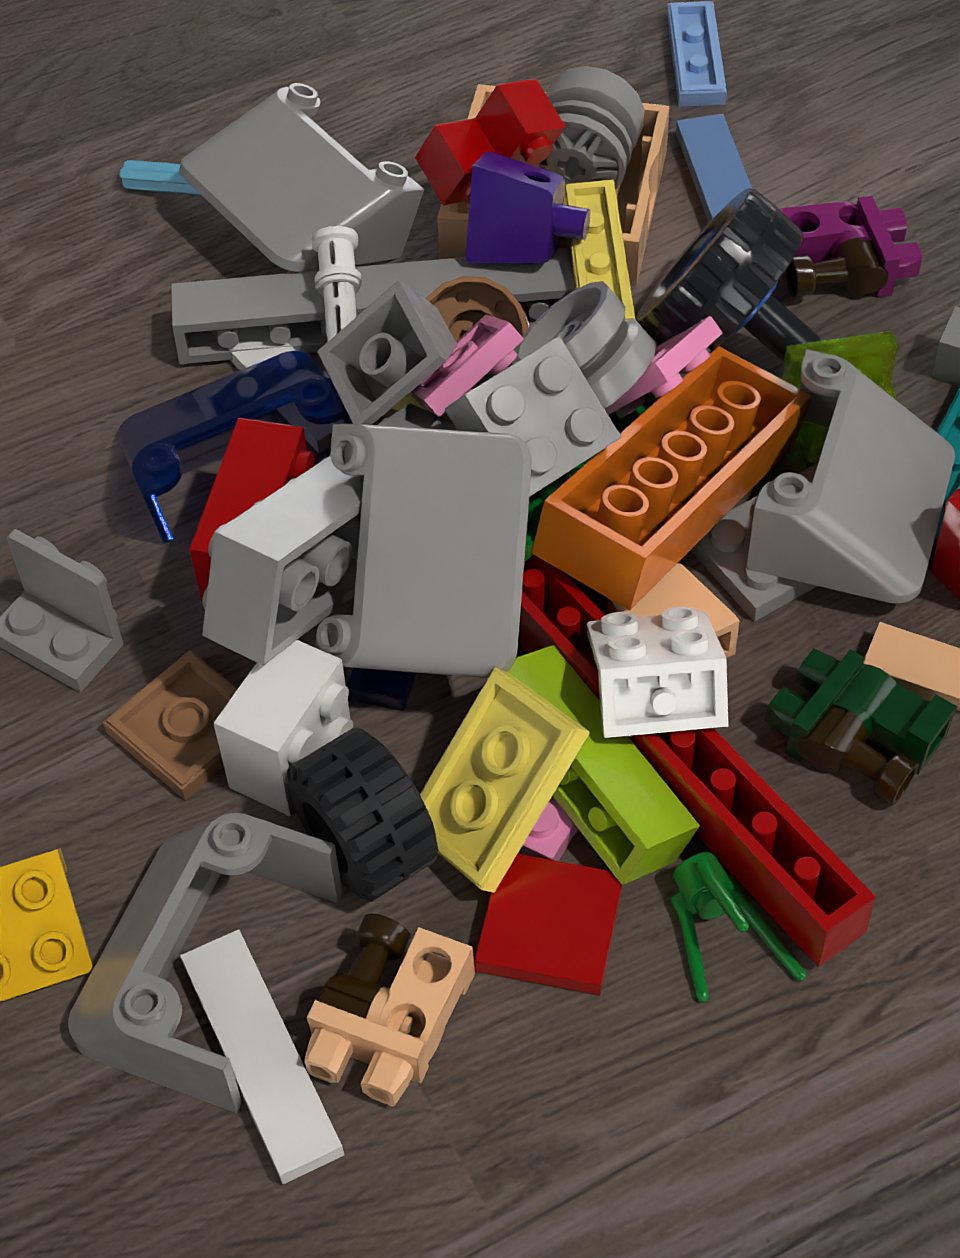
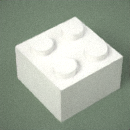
M296 640L265 665L255 664L214 722L230 789L291 817L295 807L289 792L288 768L353 728V721L350 720L348 706L349 689L345 685L342 659Z

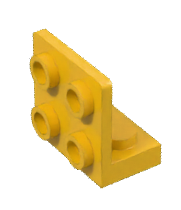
M61 848L0 867V1002L90 973L93 969V963L65 873L68 870Z

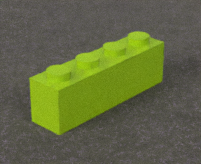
M555 645L517 657L508 672L590 732L552 796L622 886L674 863L696 833L700 824L628 736L604 738L601 728L600 701Z

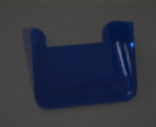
M302 351L283 352L128 417L121 424L118 430V442L163 544L174 539L156 497L172 490L181 479L182 465L176 450L234 427L238 418L253 419L291 402L295 403L301 416L308 422L320 425L331 423L353 424L329 374L309 354Z

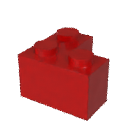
M536 78L497 84L475 118L436 124L416 154L415 159L443 206L460 202L470 204L472 166L486 151L537 167L541 161L552 153L553 144L566 126Z

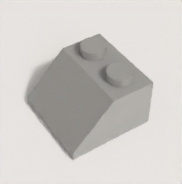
M398 280L317 352L352 423L372 425L444 364L456 348L457 343L438 308Z

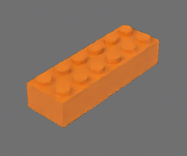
M718 347L710 353L711 356L684 376L683 381L664 394L620 433V439L597 453L544 500L532 554L624 608L631 610L795 446L812 395Z

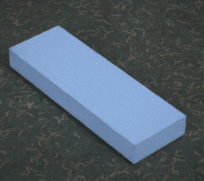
M713 1L668 3L667 20L678 106L726 105L727 91Z

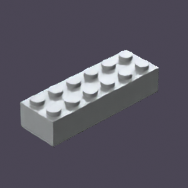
M411 403L392 416L383 419L378 424L382 426L457 430L452 421L441 416L438 417L432 412ZM331 456L325 457L317 465L299 477L291 479L285 486L270 496L256 502L250 509L227 524L221 525L213 534L208 549L209 556L211 557L209 583L202 599V605L205 609L202 636L261 665H265L354 597L364 477L346 475L334 467Z

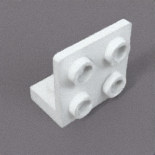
M679 606L664 610L662 615L641 617L628 612H614L603 616L601 620L587 623L588 638L598 669L601 728L604 738L728 726L726 656L705 611H697L691 607Z

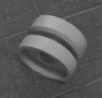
M603 281L591 282L557 301L530 326L522 336L524 340L514 348L517 357L512 363L515 364L560 336L600 403L606 409L625 394L644 374L655 355L656 343L634 318L624 319L625 306L608 285Z

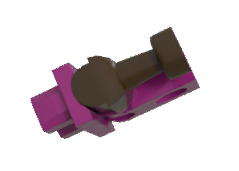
M873 196L858 197L857 204L841 201L779 208L803 233V241L797 254L781 276L786 277L787 287L792 297L811 295L815 291L816 284L843 283L847 291L856 297H864V294L873 292L876 293L877 298L892 296L896 280L917 277L919 275L922 252L917 242L894 245L895 242L904 241L907 232L906 217L901 207L879 210Z

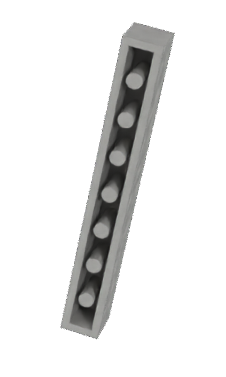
M570 247L558 248L549 261L543 263L465 262L466 257L355 267L361 273L362 280L360 290L355 294L356 315L358 316L398 280L423 298H426L442 283L462 276L486 277L505 286L521 304L529 325H532L557 301L576 290ZM319 270L171 284L172 328L179 364L232 360L231 352L290 347L228 349L235 347L239 342L238 328L269 325L270 339L273 342H288L298 353L317 352L327 343L324 296L320 295L315 288L314 277ZM211 330H217V337L211 332Z

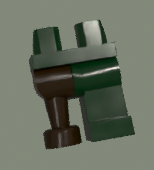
M813 648L802 662L795 682L814 693V695L807 701L788 688H781L768 705L765 721L788 737L785 754L799 762L804 758L815 766L817 771L824 773L837 771L841 767L846 766L876 781L873 789L874 794L892 806L895 805L907 790L915 774L919 775L946 739L957 706L936 694L931 701L922 698L897 684L884 670L873 665L864 664L866 658L851 649L839 661ZM870 746L889 756L891 759H886L884 756H882L880 753H878Z

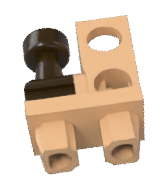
M374 913L366 914L356 934V941L363 949L348 974H338L328 979L324 984L319 1001L315 1000L307 1016L312 1034L304 1059L307 1072L327 1082L339 1083L350 1057L369 1064L361 1082L362 1092L374 1100L395 1106L411 1080L421 1084L429 1067L428 1062L433 1057L440 1043L445 1026L460 995H465L475 975L473 947L418 927L389 989L378 985L386 960L393 961L401 958L411 935L403 925L389 917ZM431 952L441 953L447 958L433 954Z

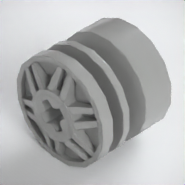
M589 66L567 69L553 79L546 92L548 99L566 128L553 144L552 153L541 161L537 167L561 175L565 178V184L614 180L616 191L624 179L626 168L631 160V153L637 144L644 125V107L641 99L625 79L606 69Z

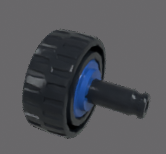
M752 188L745 189L733 198L704 227L661 278L637 315V322L659 345L691 328L706 317L711 316L723 334L706 348L709 354L716 350L730 335L735 334L744 327L787 366L798 370L800 373L806 349L835 355V351L831 346L826 347L819 335L772 295L778 280L797 254L803 241V233L776 205Z

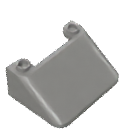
M293 83L289 87L280 88L185 155L181 160L179 172L190 185L271 262L283 269L294 272L319 270L318 253L312 248L311 237L316 231L329 226H344L358 233L359 245L354 250L355 265L400 258L425 190L407 176V170L397 163L382 161L377 169L371 170L363 166L309 118L318 113L321 102L315 89L300 83Z
M806 349L801 366L799 389L812 395L804 421L827 426L829 430L812 483L808 482L800 474L788 472L779 475L761 489L754 508L747 568L888 603L911 601L919 595L923 586L955 459L954 449L946 439L848 361L836 355Z
M333 424L331 461L334 467L346 475L364 477L353 615H334L323 619L317 629L315 648L342 659L343 667L481 678H489L494 667L508 672L515 662L518 650L532 467L531 453L527 444L517 436L502 433L367 424Z

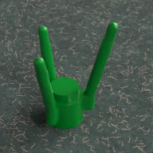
M705 852L696 854L683 861L675 869L673 880L680 892L674 895L670 902L679 917L691 979L693 980L696 998L699 1002H706L709 998L693 919V914L698 913L705 920L714 919L726 914L735 928L741 933L746 932L750 924L781 964L787 968L797 981L802 982L806 979L807 974L745 897L734 876L727 874L715 853Z

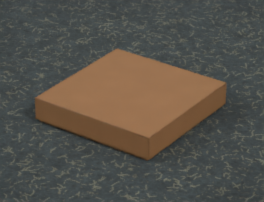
M189 650L103 721L105 731L186 801L224 768L214 722L238 688Z

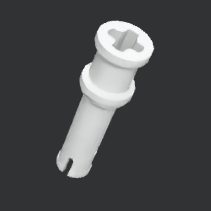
M344 226L325 227L316 231L311 237L312 248L318 253L319 272L314 277L315 288L320 295L324 296L327 342L357 317L355 294L362 285L361 273L355 269L354 250L359 245L358 233ZM328 375L330 384L334 386L330 376Z

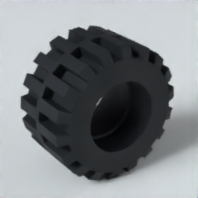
M358 727L352 728L288 768L287 776L290 796L307 834L335 844L341 882L362 899L373 902L437 860L438 845L434 825L419 792L392 753L368 732Z

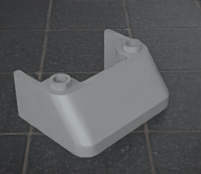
M243 813L225 814L168 838L155 855L69 1014L68 1028L77 1049L90 1059L237 1113L242 1104V1098L229 1058L172 1038L182 1016V1004L177 990L166 979L221 874L240 875L248 872L338 903L343 890L335 844Z

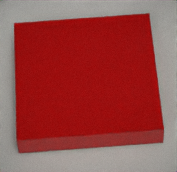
M517 854L494 893L491 892L474 961L475 971L601 995L623 889L622 884L612 871Z

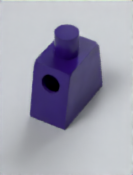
M486 151L472 166L465 262H547L557 250L560 237L578 240L586 239L590 225V209L563 205L565 178L561 175Z

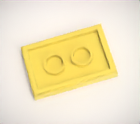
M494 667L420 793L434 825L438 854L478 888L493 893L496 891L590 734L587 729L516 677L497 667Z

